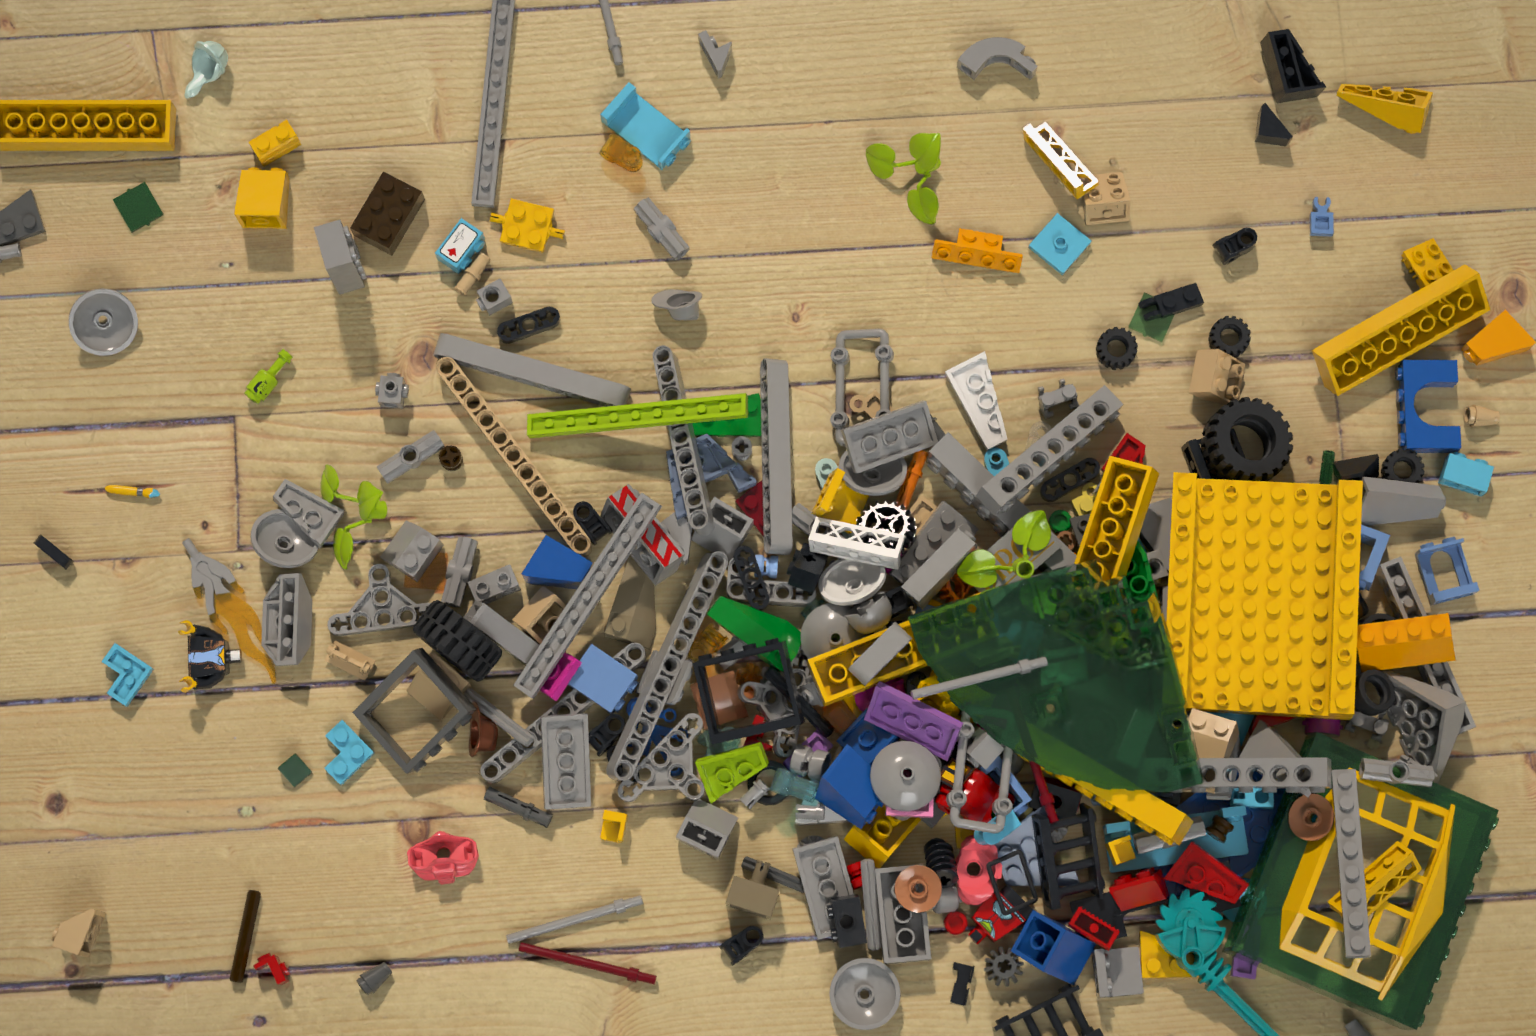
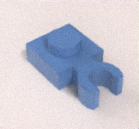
M1315 197L1312 202L1313 209L1316 212L1310 213V236L1332 237L1334 234L1333 212H1327L1331 204L1329 197L1325 199L1324 206L1318 204V197Z

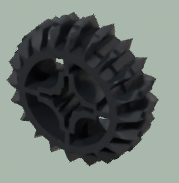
M887 500L884 501V504L876 501L874 507L868 504L867 511L861 510V517L856 519L857 525L869 528L875 522L876 525L873 529L897 533L899 528L903 526L904 528L900 534L905 535L901 554L903 555L904 548L910 549L911 542H914L917 532L915 518L912 517L911 511L906 510L903 504L898 506L896 501L892 504H888ZM870 535L861 538L863 543L867 544L876 541ZM888 540L883 544L886 548L896 549L898 541Z

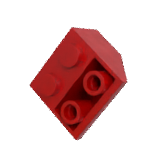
M1153 867L1142 869L1140 873L1133 877L1131 873L1121 875L1109 887V891L1121 911L1161 901L1169 896L1162 870H1154Z

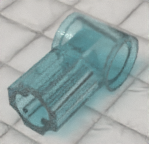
M777 768L769 790L782 796H792L813 804L819 784L798 777L791 771Z

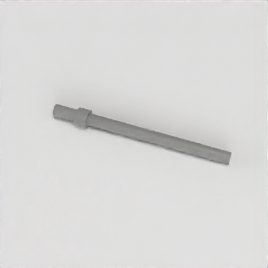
M599 0L608 34V48L612 51L615 65H622L623 59L620 51L622 45L620 38L616 34L608 0Z
M1046 657L1029 661L1024 659L1017 661V664L911 690V696L914 700L1016 673L1022 675L1030 673L1032 669L1047 666L1048 662Z
M639 895L623 900V898L614 900L612 904L506 935L508 944L615 912L620 914L626 912L628 908L642 905V896Z

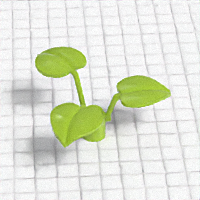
M918 133L912 136L909 142V151L915 160L901 163L894 162L895 152L888 145L876 143L868 146L866 149L867 162L873 174L878 178L887 179L891 177L894 173L893 167L915 164V170L919 174L924 175V177L917 184V190L913 189L908 192V207L912 214L920 221L927 224H935L939 209L938 198L935 192L928 187L922 188V185L927 178L931 177L930 172L937 170L941 165L939 158L941 148L940 133Z
M326 464L320 483L322 498L332 502L335 496L336 498L359 503V514L361 519H363L346 526L344 530L343 528H338L334 535L333 550L336 560L343 569H348L347 565L353 551V539L349 530L365 523H371L372 519H384L387 515V505L385 501H379L383 491L377 489L369 481L361 482L357 498L339 494L337 492L339 487L338 475L331 465Z
M1037 510L1025 514L1018 519L1012 529L1013 541L1018 545H1023V558L1016 559L1012 566L995 565V557L992 553L984 549H977L965 557L957 569L958 576L971 586L985 588L996 582L997 573L995 570L1013 571L1017 576L1026 578L1028 583L1019 590L1021 605L1033 613L1053 615L1057 601L1055 586L1047 576L1042 574L1036 575L1031 581L1030 578L1034 573V565L1028 560L1029 555L1027 554V547L1030 550L1039 551L1045 548L1050 541L1051 529L1045 511Z

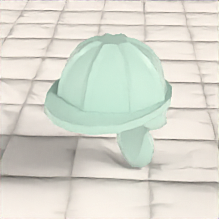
M214 41L196 42L192 55L194 77L186 86L184 94L186 99L196 96L205 83L215 81L221 74L225 73L228 54L221 44Z

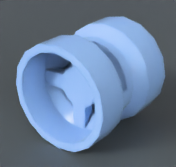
M756 554L755 557L762 576L777 579L778 556L764 557L763 555ZM764 561H766V572H764Z

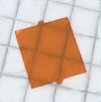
M438 552L418 582L405 574L404 587L444 591L448 553Z

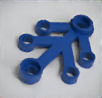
M638 697L631 699L627 704L626 710L629 716ZM647 702L645 707L646 711L649 713L652 707H649ZM668 708L662 710L659 718L664 719L667 723H673L677 715L675 710ZM672 712L674 714L673 719H666V713ZM655 725L642 756H648L652 741L657 746L663 740L661 736L666 737L673 728ZM678 729L680 731H684L686 733L687 739L689 738V734L687 733L688 731L686 729ZM677 734L671 737L676 739L678 742H683V739H679L677 737ZM659 751L660 754L662 755L663 759H664L665 762H666V761H667V755H666V753H665V752H662V751ZM679 767L678 770L671 771V777L680 776L683 773V769Z

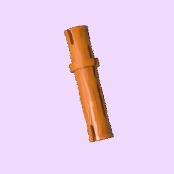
M923 450L913 454L910 465L907 467L906 479L896 499L897 505L903 504L906 510L917 482L923 475V466L928 457V453Z

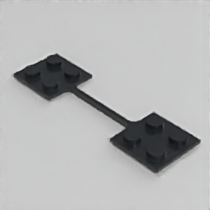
M1229 861L1221 862L1231 870ZM1187 887L1190 891V897L1198 892H1202ZM1107 892L1104 893V898L1091 896L1072 901L1070 906L1073 916L1078 907H1082L1083 910L1086 909L1091 915L1094 914L1095 917H1099V920L1102 919L1103 922H1107V925L1111 924V927H1115V930L1119 929L1118 939L1127 936L1123 918L1127 913L1168 903V899L1121 911L1111 893ZM1205 892L1202 901L1210 900L1216 902V906L1211 909L1215 912L1241 906L1240 899L1233 904L1208 895Z

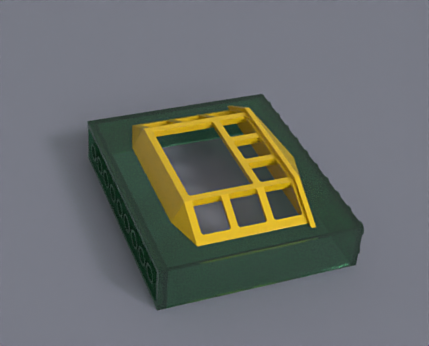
M1316 732L1305 737L1299 752L1302 758L1331 759V771L1356 769L1357 782L1378 791L1373 814L1359 808L1360 817L1401 834L1402 839L1400 843L1408 847L1410 839H1413L1433 848L1423 876L1416 874L1411 879L1420 884L1410 911L1395 906L1386 900L1374 911L1370 921V945L1393 954L1386 975L1382 981L1358 972L1357 969L1363 958H1354L1351 965L1347 967L1324 957L1336 932L1344 933L1343 924L1309 910L1308 906L1336 835L1335 816L1331 830L1323 838L1316 841H1306L1297 837L1290 828L1288 817L1293 803L1303 795L1300 793H1288L1286 788L1222 952L1402 1030H1417L1425 1020L1423 1012L1426 1005H1429L1432 1001L1434 994L1432 988L1434 983H1437L1441 977V964L1449 955L1450 948H1448L1450 940L1454 939L1457 934V921L1466 910V904L1464 903L1467 895H1470L1473 891L1475 883L1472 881L1475 873L1477 874L1482 867L1483 861L1481 857L1483 852H1486L1491 842L1489 836L1491 830H1494L1498 824L1499 817H1497L1499 810L1434 782L1431 787L1399 783L1392 785L1382 781L1360 779L1359 765L1362 758L1381 759ZM1393 767V775L1396 778H1400L1399 769ZM1331 777V788H1325L1324 793L1311 792V794H1318L1326 798L1334 810ZM1386 794L1410 804L1406 828L1381 817ZM1418 808L1443 819L1436 841L1414 831ZM1317 815L1312 817L1313 823L1317 821ZM1393 879L1387 882L1386 888L1392 884ZM1384 909L1406 918L1396 947L1374 937ZM1304 917L1329 927L1318 951L1315 953L1291 943Z

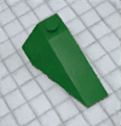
M1137 541L1119 597L1145 636L1163 624L1164 621L1147 553L1140 542Z
M722 596L716 600L707 612L711 619L743 645L756 643V646L759 647L766 645V640L778 638L779 642L786 640L791 662L798 653L801 645V632L785 619ZM779 650L757 655L770 667L772 666L777 671L784 672Z

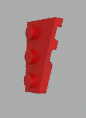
M1194 841L1189 844L1164 877L1166 880L1205 892L1208 895L1233 904L1237 902L1249 886V883Z

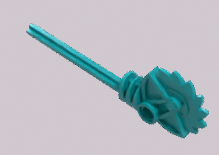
M1189 889L1182 891L1178 899L1175 894H1170L1168 907L1160 905V913L1163 920L1158 919L1155 921L1156 925L1164 931L1155 934L1160 946L1168 954L1176 958V963L1181 969L1186 970L1193 978L1199 976L1197 982L1199 984L1205 982V989L1208 992L1214 991L1259 1036H1279L1223 980L1232 966L1230 964L1222 966L1224 958L1215 959L1217 956L1215 950L1222 943L1226 928L1219 927L1216 921L1223 920V917L1211 910L1217 903L1210 900L1202 901L1204 892H1198L1190 897ZM1189 952L1195 958L1191 965L1186 961V955Z

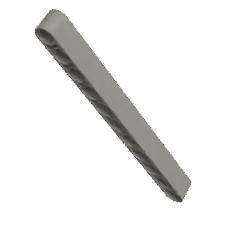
M723 552L706 553L701 558L659 654L609 760L606 771L608 777L612 780L625 781L630 779L638 765L727 568L728 558ZM713 557L717 560L716 568L713 567L711 562ZM704 577L708 580L707 588H704L702 585ZM694 598H697L699 601L697 609L693 606ZM685 618L688 619L690 624L688 629H685L683 625ZM676 639H678L680 642V648L678 650H676L674 647V641ZM667 659L671 663L669 671L665 669L664 665ZM657 680L661 683V690L659 692L655 689ZM648 701L652 704V709L649 713L645 707ZM638 722L642 724V731L640 734L636 731V725ZM629 743L633 746V751L630 755L626 751ZM620 764L623 766L621 776L617 774V767Z

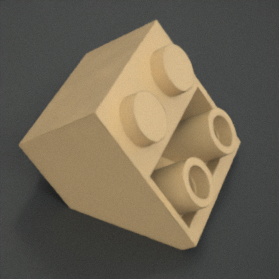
M1220 349L1197 350L1189 393L1201 400L1227 405L1234 399L1238 400L1245 363Z

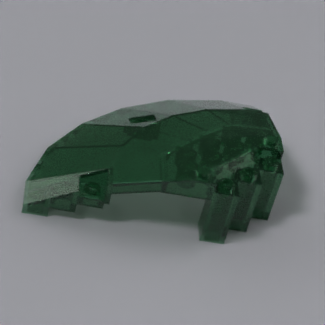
M1093 559L984 590L978 595L957 599L908 616L918 651L938 677L939 683L1017 664V661L1024 659L1029 661L1046 657L1048 665L1032 669L1030 673L1022 675L1016 673L947 691L952 703L961 711L964 710L997 743L1009 747L1016 754L1030 762L1033 761L1045 768L1044 770L1057 775L1072 777L1077 781H1085L1106 790L1126 789L1128 791L1171 792L1203 784L1204 779L1195 737L1186 712L1188 705L1164 614L1160 610L1155 591L1132 597L1126 575L1103 581L1097 560ZM969 604L975 605V612L969 610ZM1052 704L1055 707V711L1050 712L1047 709V705ZM1180 720L1182 726H1174L1173 721Z

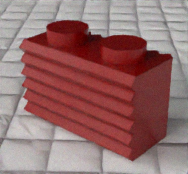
M1078 907L1068 924V927L1108 951L1120 934L1119 929L1115 930V927H1111V924L1107 925V922H1103L1102 919L1099 920V917H1095L1094 914L1091 915L1090 912H1087L1086 909L1083 910L1082 907Z

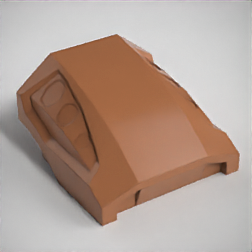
M734 671L709 677L708 680L719 725L748 717L745 704L737 695L739 686ZM696 682L690 685L699 715L703 721L704 731H707V722Z

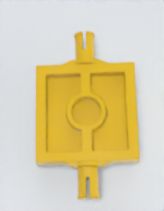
M512 198L504 216L492 212L489 220L490 222L502 224L501 243L544 253L546 242L550 236L563 239L565 235V230L556 229L552 226L555 211L553 208Z

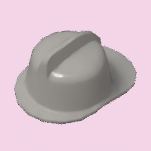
M670 289L658 292L652 297L651 301L654 306L667 309L675 320H697L699 318L698 302L702 298V293Z

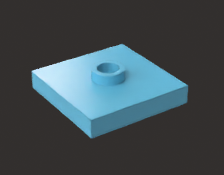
M1057 213L1029 244L1028 248L1063 275L1091 244V240Z

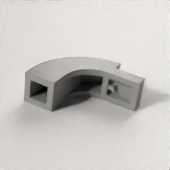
M992 37L976 42L960 56L957 62V68L973 80L986 66L993 63L1008 64L1031 80L1036 74L1037 65L1031 57L1023 55L1025 50L1023 44L1002 37Z

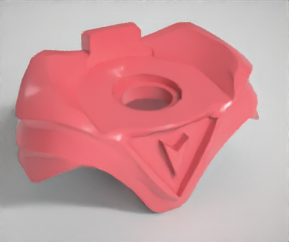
M444 831L436 832L427 840L415 844L407 852L409 866L421 879L438 880L441 885L454 883L455 877L469 875L476 866L479 857L477 845L473 839L454 836ZM443 848L450 851L449 858H437L438 851Z
M969 835L962 841L959 855L955 860L958 874V895L967 905H981L994 893L986 865L998 859L995 844H978L975 841L974 835ZM971 862H975L980 866V873L976 876H971L967 872V866ZM998 863L991 866L996 881L1002 877V864Z

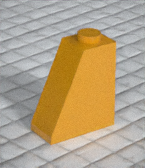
M1505 309L1469 340L1461 350L1464 357L1477 366L1526 352L1536 341Z

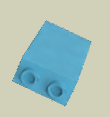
M630 82L600 114L602 123L661 170L666 165L669 167L675 161L679 150L686 149L691 142L689 129L686 128L684 131L640 97L636 93V87Z

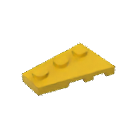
M1139 931L1142 978L1192 977L1186 970L1181 969L1177 965L1175 957L1168 954L1160 946L1155 935ZM1189 952L1186 955V961L1190 965L1193 964L1195 958Z

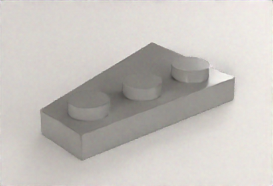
M286 479L273 495V501L320 549L344 515L343 509Z

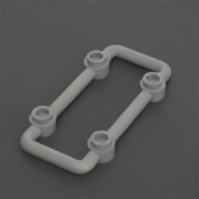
M883 329L841 331L836 337V348L832 350L830 355L833 363L836 365L835 412L832 414L830 422L835 429L836 442L841 446L846 447L841 430L847 428L850 422L844 412V365L850 359L849 353L845 349V339L880 338V346L875 350V356L880 362V410L877 411L875 417L891 412L889 410V363L894 358V352L889 346L888 333Z
M967 705L961 713L963 726L958 736L953 790L946 797V802L951 808L950 821L958 828L999 833L1004 829L1006 816L1012 811V802L1008 799L1013 747L1019 743L1020 736L1015 730L1016 722L1012 712L979 705ZM971 714L1005 719L1007 721L1006 730L999 737L1000 744L1005 749L1003 751L999 797L992 804V811L996 815V824L959 818L960 808L967 800L962 787L967 742L974 734V727L970 723Z

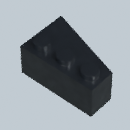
M1289 29L1268 32L1261 40L1260 45L1276 103L1318 97L1326 88L1324 82H1320L1316 76L1313 65H1309L1303 55L1304 51Z

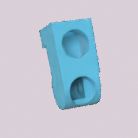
M1233 788L1230 807L1245 805V807L1273 809L1274 793H1264L1262 788H1253V793H1240L1239 788Z
M1012 810L1006 816L1005 826L1001 832L988 833L975 830L974 838L978 844L994 845L1022 824ZM996 816L988 823L996 824Z

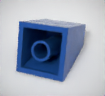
M545 535L521 574L528 584L577 590L594 564Z
M846 744L821 777L815 799L860 829L863 828L866 822L871 824L877 815L875 810L878 806L883 807L885 805L877 798L872 789L870 781L871 766L851 746Z
M1033 910L1011 952L1041 971L1075 985L1096 943Z

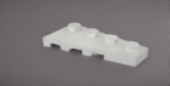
M985 351L945 371L948 381L986 451L1007 442L1008 439Z

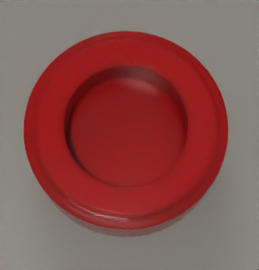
M959 911L950 912L944 919V927L952 935H959L967 928V918Z

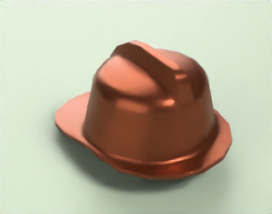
M473 701L472 704L477 710L471 715L472 718L470 719L469 755L471 757H474L480 751H494L498 738L496 724L490 718L480 715L476 701Z

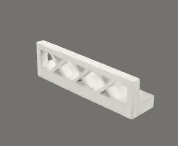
M816 517L808 541L810 552L899 570L901 564L900 553L905 535ZM820 525L831 529V532L825 535L817 533ZM846 530L851 531L854 536L843 539L839 533ZM870 535L876 541L867 544L863 543L861 538ZM888 540L898 541L896 549L886 548L883 543Z

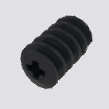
M940 838L929 840L924 846L926 866L938 875L942 888L955 885L958 881L953 847Z

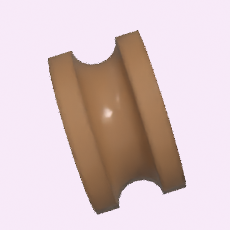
M1062 531L1057 535L1061 540L1064 537H1068L1071 546L1068 544L1067 547L1070 550L1074 548L1076 539L1071 532Z

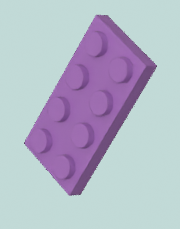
M881 681L875 687L864 720L906 741L924 746L932 754L948 761L963 726V722L917 699L913 700L911 696Z

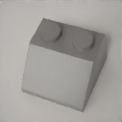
M406 520L380 558L418 583L444 545L440 539L425 529Z

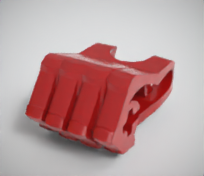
M975 769L962 787L967 800L960 808L959 815L967 820L988 823L992 819V804L999 797L1000 786L984 772ZM942 784L940 788L942 795L939 794L935 803L940 810L950 814L951 808L946 802V797L953 789ZM1008 793V799L1011 800L1013 807L1016 799Z

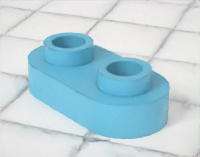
M1000 448L989 449L984 457L985 467L993 476L1009 465L1006 453ZM992 456H999L1000 461L994 462Z

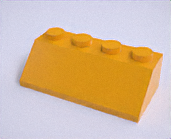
M1449 613L1361 624L1357 627V650L1362 673L1373 669L1379 671L1456 661Z

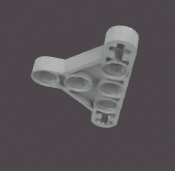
M375 564L369 570L368 589L348 613L331 616L327 626L335 636L413 627L417 622L418 616L415 610L419 609L420 614L424 613L431 603H414L391 585V576L388 568L383 564ZM377 569H383L386 572L385 578L381 581L373 578V573ZM380 591H385L388 594V599L384 603H378L375 599L376 594ZM406 610L413 613V619L408 623L402 622L400 618L402 612ZM383 613H387L390 615V622L384 626L380 625L378 617ZM360 616L367 618L368 622L364 628H357L355 626V620ZM351 617L350 624L352 630H349L348 625L341 626L340 631L333 627L337 622L336 620L339 619L341 623H349L347 618Z
M800 646L798 653L801 651L804 660L799 662V659L795 657L791 665L793 669V666H797L799 662V667H803V670L793 669V673H798L801 676V683L797 686V690L802 696L799 686L806 682L805 678L809 675V668L807 666L808 658L802 646ZM779 671V673L785 678L784 672ZM769 680L762 684L745 682L737 690L739 699L744 703L756 705L766 721L794 715L793 708L788 706L785 696ZM746 686H751L754 689V696L751 699L744 696L743 691ZM767 691H773L776 695V700L772 704L768 703L765 699ZM800 725L793 726V729L790 731L785 728L773 731L775 733L773 751L777 756L789 757L793 755L797 745ZM781 733L784 734V735H790V734H791L792 737H789V738H786V736L781 737ZM786 738V745L789 746V750L783 753V748H780V744L784 743Z
M695 713L686 715L636 767L632 777L635 778L637 783L642 785V788L639 789L636 785L632 790L634 793L632 797L629 795L623 796V787H631L634 784L633 781L628 779L619 785L618 795L621 800L633 802L644 791L679 790L688 799L693 801L702 798L705 789L703 783L693 774L692 740L703 729V721L699 715ZM689 719L692 721L697 719L698 728L696 730L691 728L687 732L691 736L687 739L686 735L678 729L683 727V730H685L689 725L687 722ZM673 735L682 736L683 744L680 747H673L670 744V739ZM659 751L665 752L667 755V761L664 764H657L654 761V755ZM676 767L683 769V778L674 780L671 777L672 769ZM642 768H647L651 771V777L647 781H641L638 778V772ZM692 783H697L701 787V792L697 796H691L687 791L688 786Z

